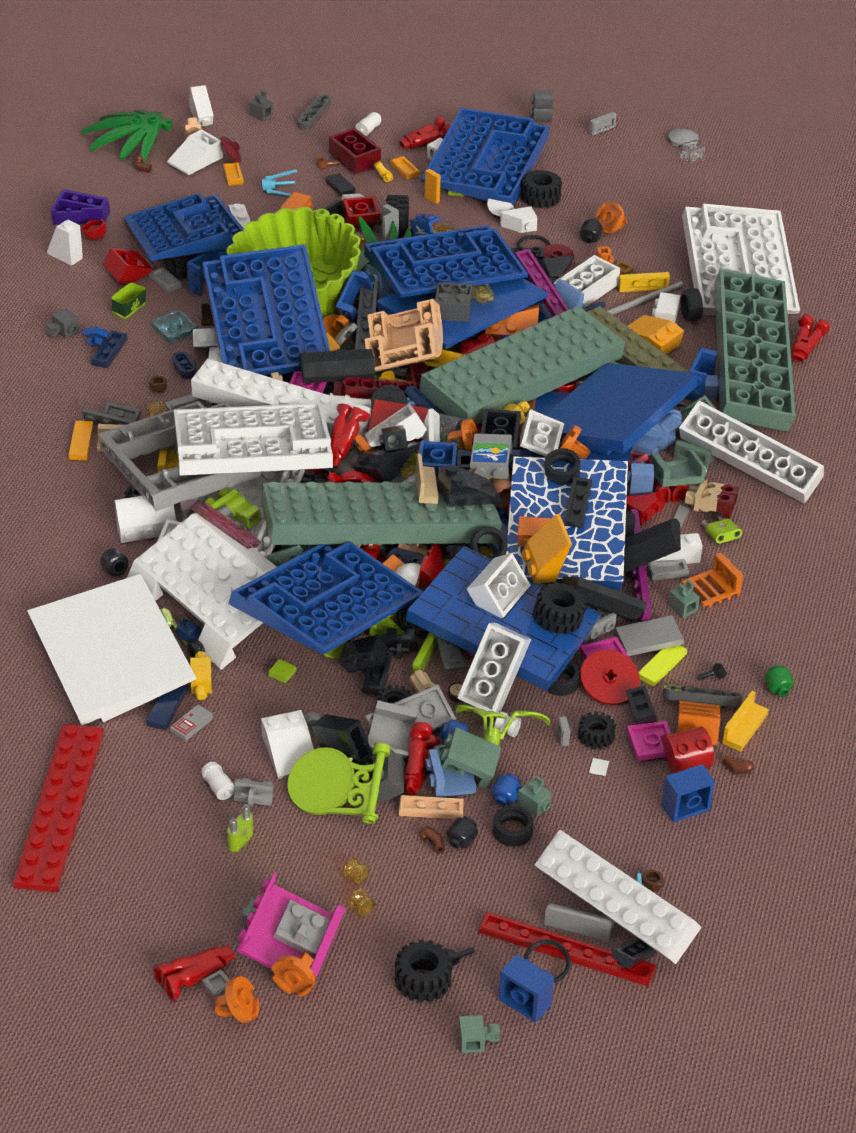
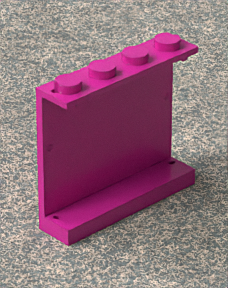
M274 872L270 880L266 878L260 888L263 894L262 896L258 894L252 906L256 909L254 913H249L244 923L248 927L246 930L242 929L237 938V941L240 942L237 951L269 968L281 956L288 955L298 958L302 954L301 952L273 938L286 906L291 899L330 919L318 950L313 957L314 961L310 965L316 979L346 908L337 905L333 913H330L275 885L277 873Z

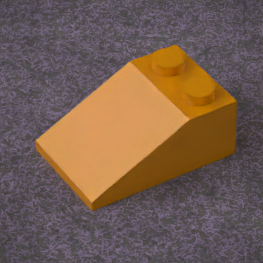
M643 315L628 325L630 329L665 355L681 345L684 330L672 321Z
M560 514L553 516L527 541L525 548L522 550V559L527 565L528 574L531 576L534 584L556 582L572 545Z

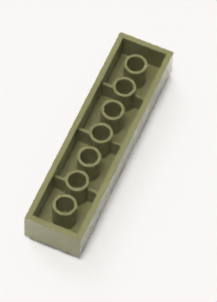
M601 306L587 312L625 341L622 358L615 361V363L688 372Z

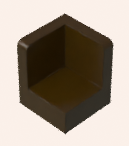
M201 300V325L214 326L209 300Z

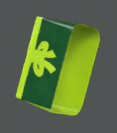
M129 283L111 297L112 314L123 319H127L146 304V288L135 283Z

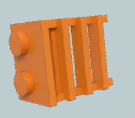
M720 552L714 556L713 569L688 579L694 584L693 591L703 601L701 606L712 607V604L715 602L719 604L722 602V599L727 598L729 600L732 595L736 594L739 596L741 594L743 574ZM705 577H706L722 594H719V593L712 587V585L705 579ZM688 579L681 581V584H686ZM695 581H697L713 598H710V597L697 585V583H696Z
M679 701L677 732L702 726L707 730L712 745L717 746L721 720L720 705Z

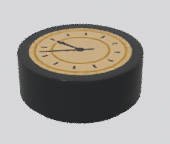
M453 683L448 687L449 699L455 702L462 701L458 699V695L463 683Z

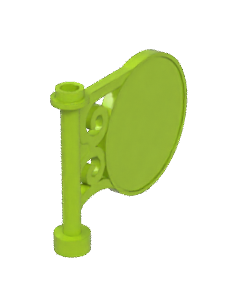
M375 743L373 754L376 755V760L372 765L355 764L345 754L333 748H317L305 753L295 762L289 773L288 792L292 801L298 808L309 814L361 815L364 823L375 824V821L378 820L375 809L384 758L390 755L391 746L385 743ZM374 771V772H373L372 780H371L370 782H368V783H360V782H359V778H360L361 776H363V777H362V780H363L364 782L369 781L370 775H369L368 772ZM358 794L363 795L364 797V803L362 806H360L362 804V798L360 796H358L357 800L354 801V797ZM347 801H348V802L351 804V806H353V807H358V806H360L359 808H340V807H342Z

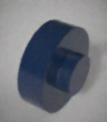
M180 620L175 628L176 634L188 642L199 639L202 632L196 623L189 620Z

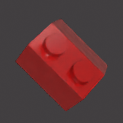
M110 248L103 263L108 272L120 284L135 283L153 270L149 263L135 250Z

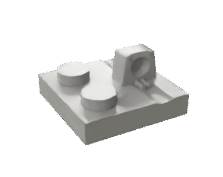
M290 899L273 938L301 953L306 951L313 958L330 919Z

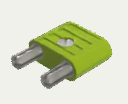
M722 515L718 516L717 522L708 523L706 520L701 522L705 532L719 544L738 539L742 535V530L730 519L722 518Z
M247 804L242 806V813L237 819L231 818L229 820L230 826L227 829L228 849L231 852L239 851L253 836V815L250 813V806Z

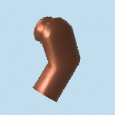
M135 156L133 164L136 169L150 173L152 165L143 163V157Z
M729 755L725 756L722 760V763L735 774H745L754 770V763L750 760L735 761Z
M425 826L424 829L419 831L421 839L424 841L430 839L433 842L436 853L445 851V845L440 833L430 826Z

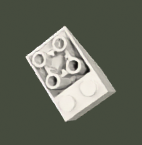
M201 129L191 134L169 158L167 163L187 175L193 174L223 158L221 140Z

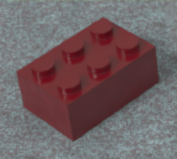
M355 127L329 136V153L355 174L374 168V164L381 161V148Z

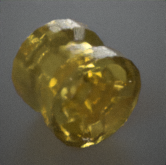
M351 858L344 868L343 877L353 879L354 883L361 885L367 878L370 868L367 864H360L357 859Z
M365 889L354 891L348 899V904L351 908H355V912L359 917L367 916L376 906V902L373 898L368 897Z

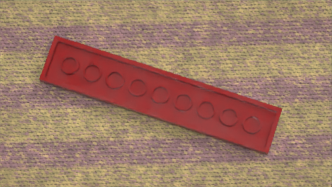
M62 724L14 878V888L58 892L104 735L103 727Z

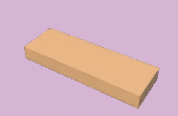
M400 795L399 816L442 819L463 817L464 799Z

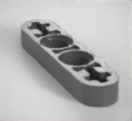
M327 94L318 95L298 118V128L302 130L310 129L331 105V97Z
M665 685L663 688V698L669 700L729 707H740L742 704L743 695L738 692L678 685Z

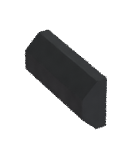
M372 349L299 353L303 383L343 381L346 377L375 379Z
M677 518L667 520L625 538L624 573L681 550L680 522Z
M563 577L561 584L571 585L574 589L581 591L580 594L585 596L587 605L608 613H615L617 616L627 620H637L647 604L643 600L581 577Z

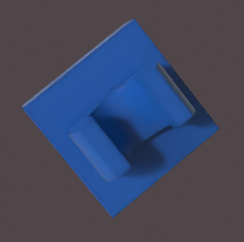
M96 326L85 328L83 335L89 337L88 345L95 346V344L101 345L102 339L108 338V331Z

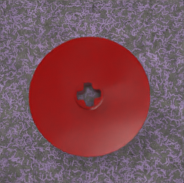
M599 650L590 654L583 662L580 670V681L583 689L591 698L602 704H623L629 701L626 690L639 687L640 676L636 665L629 657L615 650ZM608 674L611 675L612 680H609Z

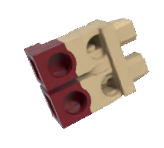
M704 480V483L690 484L689 491H687L685 496V504L694 505V511L723 513L722 518L730 519L737 503L739 487L715 482L708 483V480Z

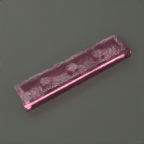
M196 503L193 505L192 510L245 548L259 547L261 541L208 503Z

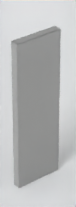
M679 505L674 518H677L680 522V530L690 507Z

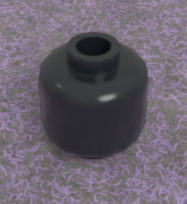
M588 219L583 222L579 234L586 243H595L599 240L603 228L598 220Z
M111 548L102 554L100 564L108 574L120 576L127 570L129 561L127 556L119 549Z
M467 816L455 818L446 831L449 844L456 849L470 847L478 835L475 821Z

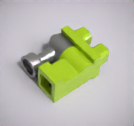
M225 487L218 493L219 500L216 501L210 497L205 501V507L209 513L216 516L238 535L243 533L245 527L249 530L261 521L260 508L256 505L252 506L236 489L230 491Z

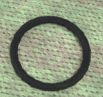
M527 235L520 238L517 242V247H520V243L523 240L536 238L545 241L547 245H551L546 238L539 235Z
M553 940L535 942L526 950L523 958L528 959L531 951L540 945L549 944L558 947L565 955L566 966L564 971L554 978V983L563 979L571 965L570 955L566 948Z

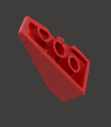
M431 544V549L427 551L428 556L423 558L419 570V588H427L445 568L441 544Z

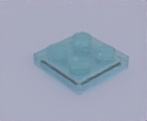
M181 309L151 320V326L168 343L193 334V329H198V326Z

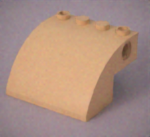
M434 299L418 302L416 309L387 315L384 311L367 315L370 338L364 339L365 348L372 349L375 372L440 356L443 347L440 305Z

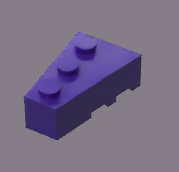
M65 189L61 191L51 209L53 225H60L66 220L76 224H86L92 220L100 221V219H103L105 222L110 214L108 198Z

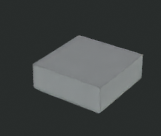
M566 716L559 717L557 733L562 746H568L570 740V728Z
M220 969L202 979V985L215 1000L217 997L225 994V987L230 979Z

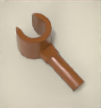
M324 157L317 158V164L320 169H324L328 165L339 164V161H325Z

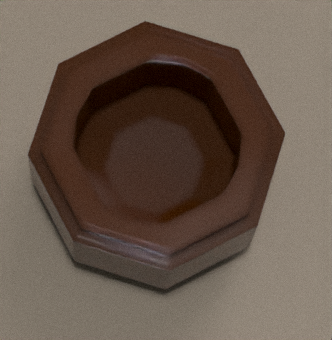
M155 376L150 379L151 390L154 392L166 390L167 379L163 376Z
M653 869L645 871L642 876V885L652 892L661 889L664 882L661 872Z

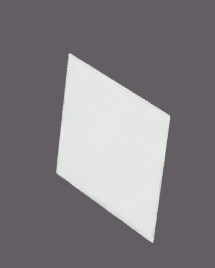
M593 758L589 773L606 776L609 761Z

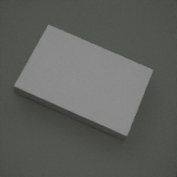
M672 615L616 627V634L628 656L684 644V638Z

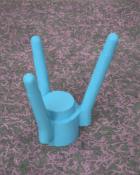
M290 170L262 178L263 191H267V194L290 197L291 194L273 189H276V185L295 184V181L275 182V178L296 173L297 170Z

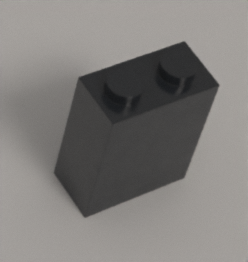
M325 714L312 725L321 748L339 750L348 758L351 757L353 759L352 762L358 765H362L373 756L360 720Z

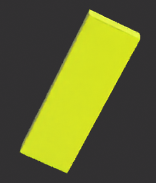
M680 645L662 649L639 671L640 680L654 687L687 654V649Z

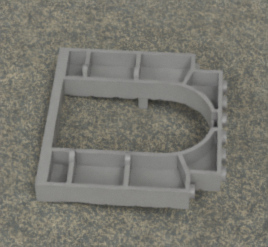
M199 401L98 434L101 451L155 511L171 507L173 504L191 498L203 496V494L206 495L224 489V487H230L245 480L260 477V471L180 475L179 466L168 470L162 469L161 472L146 477L130 460L139 457V455H145L171 446L172 450H175L177 455L174 410L207 408ZM226 402L208 408H221L230 406Z

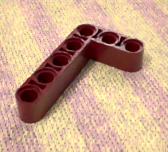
M422 361L411 363L407 377L408 382L346 377L343 379L340 396H345L346 394L351 398L372 399L373 393L384 385H394L403 392L409 386H415L419 389L421 374L427 372L426 364Z

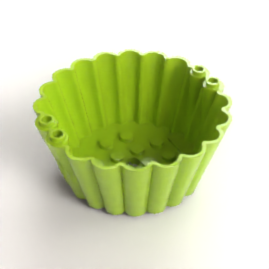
M299 207L295 210L283 208L275 214L266 213L261 215L258 221L246 223L243 228L244 231L238 232L233 236L234 244H231L226 249L228 255L306 245L322 318L338 314L336 305L352 271L357 269L361 253L359 249L360 237L354 234L355 228L352 224L344 223L342 216L338 214L330 215L323 208L314 211L309 207Z

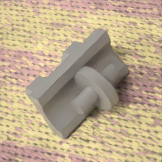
M247 778L242 780L236 779L234 801L247 802L249 806L254 804L271 806L273 803L274 784L268 781L262 783L254 782Z

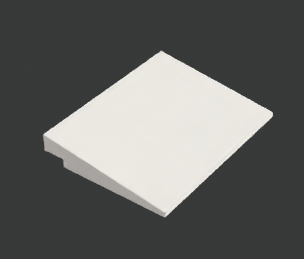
M703 204L701 208L685 207L682 220L693 286L700 291L703 301L702 316L716 315L714 283L720 268L785 281L788 314H799L800 307L781 211Z
M321 403L174 410L180 475L333 468L331 439Z
M141 574L27 610L81 725H86L98 718L105 722L196 680L194 672Z

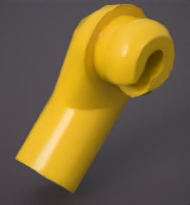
M381 161L374 164L385 182H390L393 179V174L383 166Z

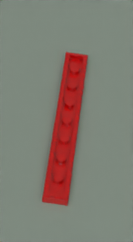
M489 912L485 913L479 926V933L525 948H529L540 940L556 941L566 948L572 963L648 987L656 970L655 964L645 961L632 968H625L611 957L613 951ZM545 944L533 949L566 960L564 953L556 946Z

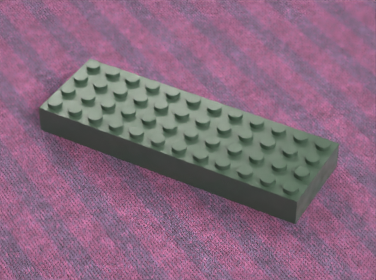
M720 268L714 283L720 412L745 424L789 432L795 419V403L785 281Z
M576 306L421 374L419 390L460 426L465 419H472L478 425L483 422L484 409L501 410L509 403L519 404L522 401L528 402L598 370L606 363H613L621 359L625 341L581 307Z
M405 481L401 483L270 482L263 483L261 504L271 545L345 544L349 541L353 544L470 543L473 534L482 528L495 527L500 531L502 528V522L495 504L448 507L439 490L438 504L419 503L416 483ZM488 534L483 535L478 543H499L496 537Z

